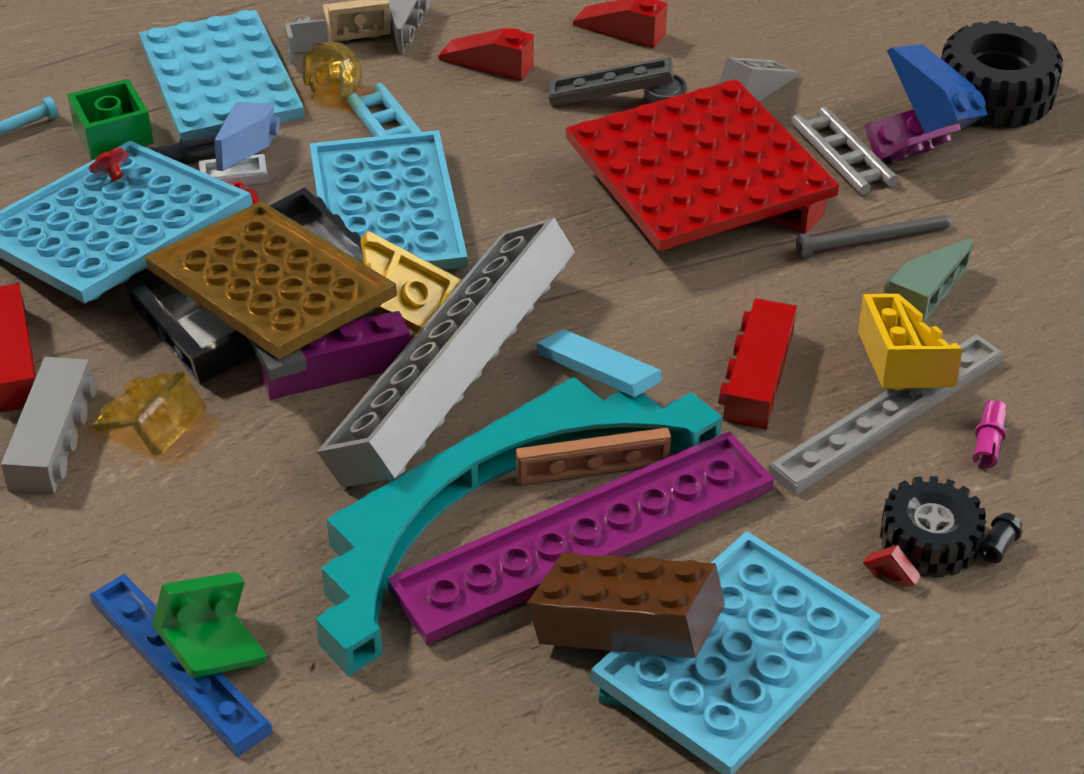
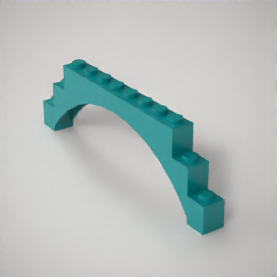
M575 377L554 386L545 394L523 404L519 409L501 419L495 420L486 428L464 438L446 451L434 455L425 463L409 472L403 473L399 478L378 490L370 492L366 497L345 509L337 511L333 516L326 519L329 546L339 556L321 567L324 595L335 606L328 608L322 615L316 618L319 646L347 676L382 656L381 628L378 626V620L388 589L387 578L394 575L409 548L423 531L445 510L480 486L515 471L517 448L668 427L671 435L670 453L677 454L721 435L722 416L692 392L670 402L665 408H661L644 393L633 397L620 391L603 401Z

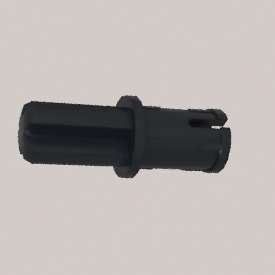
M207 136L184 141L181 138L178 143L151 147V150L175 161L189 164L188 160L215 155L214 136Z

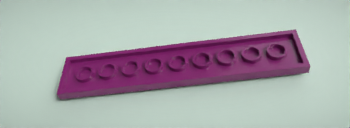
M728 431L388 577V590L425 644L428 645L530 599L562 553L575 552L581 555L627 556L773 490L774 478L736 437Z

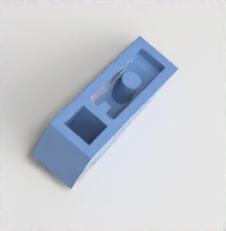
M235 103L214 140L217 171H224L270 146L274 136L279 134L280 129L279 116L274 115V104Z

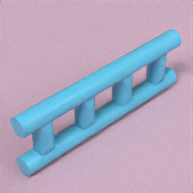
M377 83L373 87L374 93L358 97L353 91L345 95V101L374 137L422 132L382 83ZM379 104H384L387 108L373 114L368 109ZM397 120L401 125L389 130H385L381 126V124Z

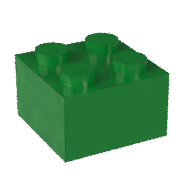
M130 78L67 94L73 126L91 160H95L100 154L110 152L128 141L143 147L154 144L149 112Z

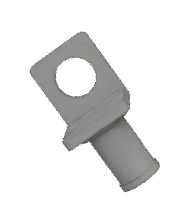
M303 15V21L301 16H298L293 23H285L288 54L291 64H296L295 53L323 50L329 47L327 25L324 19L311 20L308 16Z

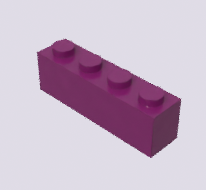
M400 311L384 313L346 323L320 339H316L301 347L300 350L306 359L307 370L270 380L259 360L260 375L269 400L384 373L410 342V332Z

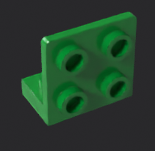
M238 572L165 583L161 586L152 626L192 678L260 665L266 661V652L236 616L245 581Z

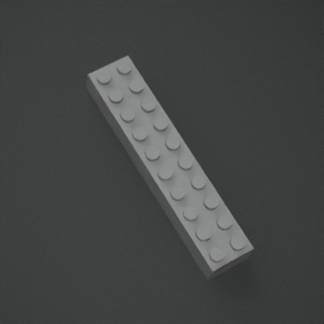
M555 218L503 232L317 451L318 455L342 488L355 485L366 486L372 482L384 480L391 482L403 475L406 470L405 465L413 455L419 453L425 447V440L432 431L444 423V416L463 399V392L482 375L481 370L486 363L498 355L500 352L499 347L517 331L516 326L521 319L533 311V304L550 289L552 280L566 269V263L575 253Z

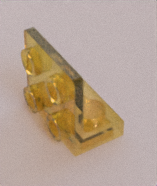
M162 372L154 377L143 379L142 376H139L129 381L123 388L125 392L118 399L106 404L100 411L101 416L92 425L96 431L132 426L152 455L157 456L163 455L207 409V406L184 372L173 374Z

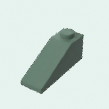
M967 238L905 262L896 274L891 273L884 286V292L887 294H900L923 314V322H925L969 268L974 241Z

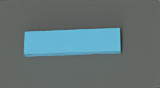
M565 329L536 343L539 355L633 397L662 382L660 369Z

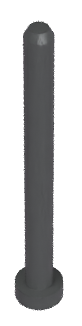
M941 215L813 238L808 233L797 235L796 249L800 258H807L813 255V251L945 229L951 225V218Z

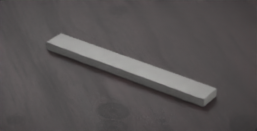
M975 334L959 344L963 350L956 387L905 388L899 391L888 389L769 464L768 473L796 496L1000 364L1004 353Z

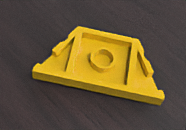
M367 231L361 238L364 264L396 283L397 287L396 297L372 309V311L380 315L400 311L407 328L418 333L462 280L370 231Z

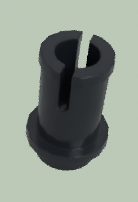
M1002 513L992 520V529L985 541L980 545L979 554L990 563H1000L1012 542L1019 540L1022 536V522L1011 513Z

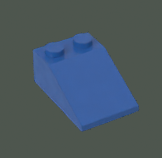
M923 44L892 47L887 50L924 133L958 123L960 128L963 129L988 115L985 109L984 97L976 90L975 86Z

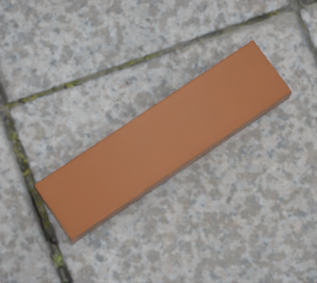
M667 427L517 448L516 479L518 485L644 468L670 457L671 435Z

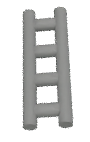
M821 107L818 111L819 117L807 121L800 114L792 117L791 124L860 195L867 194L871 188L869 183L883 180L888 186H893L897 183L898 176L828 107ZM830 127L836 133L823 138L817 131ZM847 144L853 150V152L840 155L834 148ZM865 162L871 169L858 173L851 165Z

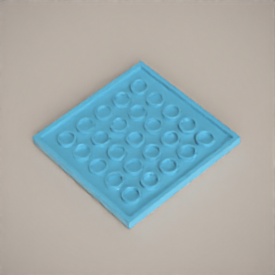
M128 141L117 147L122 148L123 151L129 154L128 160L122 163L120 168L124 174L121 179L112 181L108 173L100 177L91 173L88 167L95 162L93 160L0 210V258L77 300L86 303L98 299L105 291L117 284L127 282L131 276L147 268L145 256L253 205L251 194L247 191L132 141Z

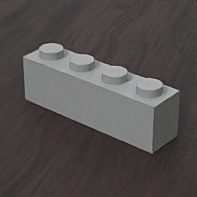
M44 357L1 462L8 491L55 494L59 480L65 478L69 453L76 449L79 426L86 422L90 397L94 398L97 391V378L91 374L88 359Z

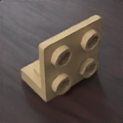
M355 0L323 5V12L332 42H347L352 39L365 37L378 38L382 35L391 34L388 0Z

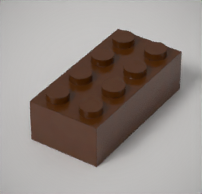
M573 552L562 553L528 601V607L539 644L696 658L724 609L725 602L716 563H703L694 560H658L652 557L641 559L619 557L616 555H581L580 553Z

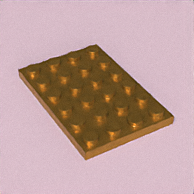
M262 201L145 256L148 270L278 359L293 353L316 339H320L327 333L397 296L396 283Z

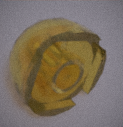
M320 42L313 44V48L305 52L301 66L304 85H310L314 94L309 95L314 101L320 105L339 104L345 101L351 94L357 92L361 84L362 70L359 59L351 48L340 42Z

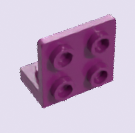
M914 109L864 125L873 153L881 160L889 158L890 163L906 159L913 153L920 155L936 149V146L952 141L950 135L961 130L958 123L924 133Z

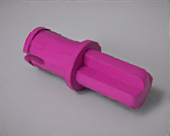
M991 399L985 403L982 421L976 426L975 435L977 443L972 459L975 464L979 462L978 466L982 468H992L997 465L1000 443L1006 437V431L1003 428L1006 404L1001 400L994 401Z

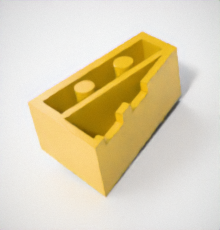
M863 294L858 333L882 388L899 391L905 388L956 387L963 348L957 343L949 345L942 339L943 331L937 326L928 327L923 322V314L900 294Z

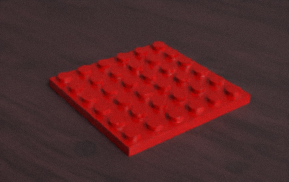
M737 79L566 127V139L658 251L838 196L839 184Z

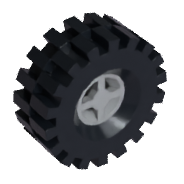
M921 476L913 477L912 485L904 480L899 483L898 490L893 488L889 492L888 499L886 498L879 531V538H882L881 545L883 549L898 545L912 565L919 569L918 572L921 576L926 577L927 571H934L935 578L944 577L946 570H949L952 576L959 574L961 566L967 570L972 565L973 559L978 557L987 522L985 520V508H979L980 499L977 496L969 498L970 489L964 485L957 489L954 487L956 481L947 479L945 484L939 483L937 476H930L929 482H923Z

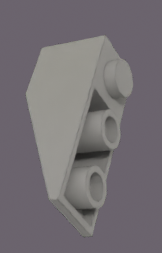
M388 0L391 35L398 54L403 55L408 43L413 42L414 31L416 27L421 26L423 14L429 10L431 0Z

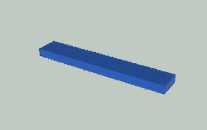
M125 573L89 594L91 604L236 757H239L273 733L272 724L222 673L196 678L189 676L152 626L156 605Z

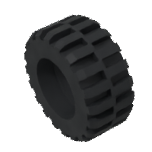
M990 21L985 24L977 22L971 27L966 25L960 28L944 44L941 59L972 83L976 90L984 97L985 109L988 115L974 122L975 124H989L994 128H1000L1001 126L1016 128L1020 124L1026 126L1036 120H1040L1053 108L1063 70V58L1056 44L1052 40L1048 41L1046 35L1041 32L1036 33L1030 27L1025 25L1023 27L1016 26V23L1007 22V24L999 23V21Z

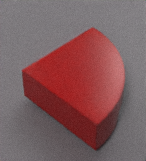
M898 545L870 553L863 561V564L874 575L879 577L880 574L897 580L896 585L914 586L921 577Z

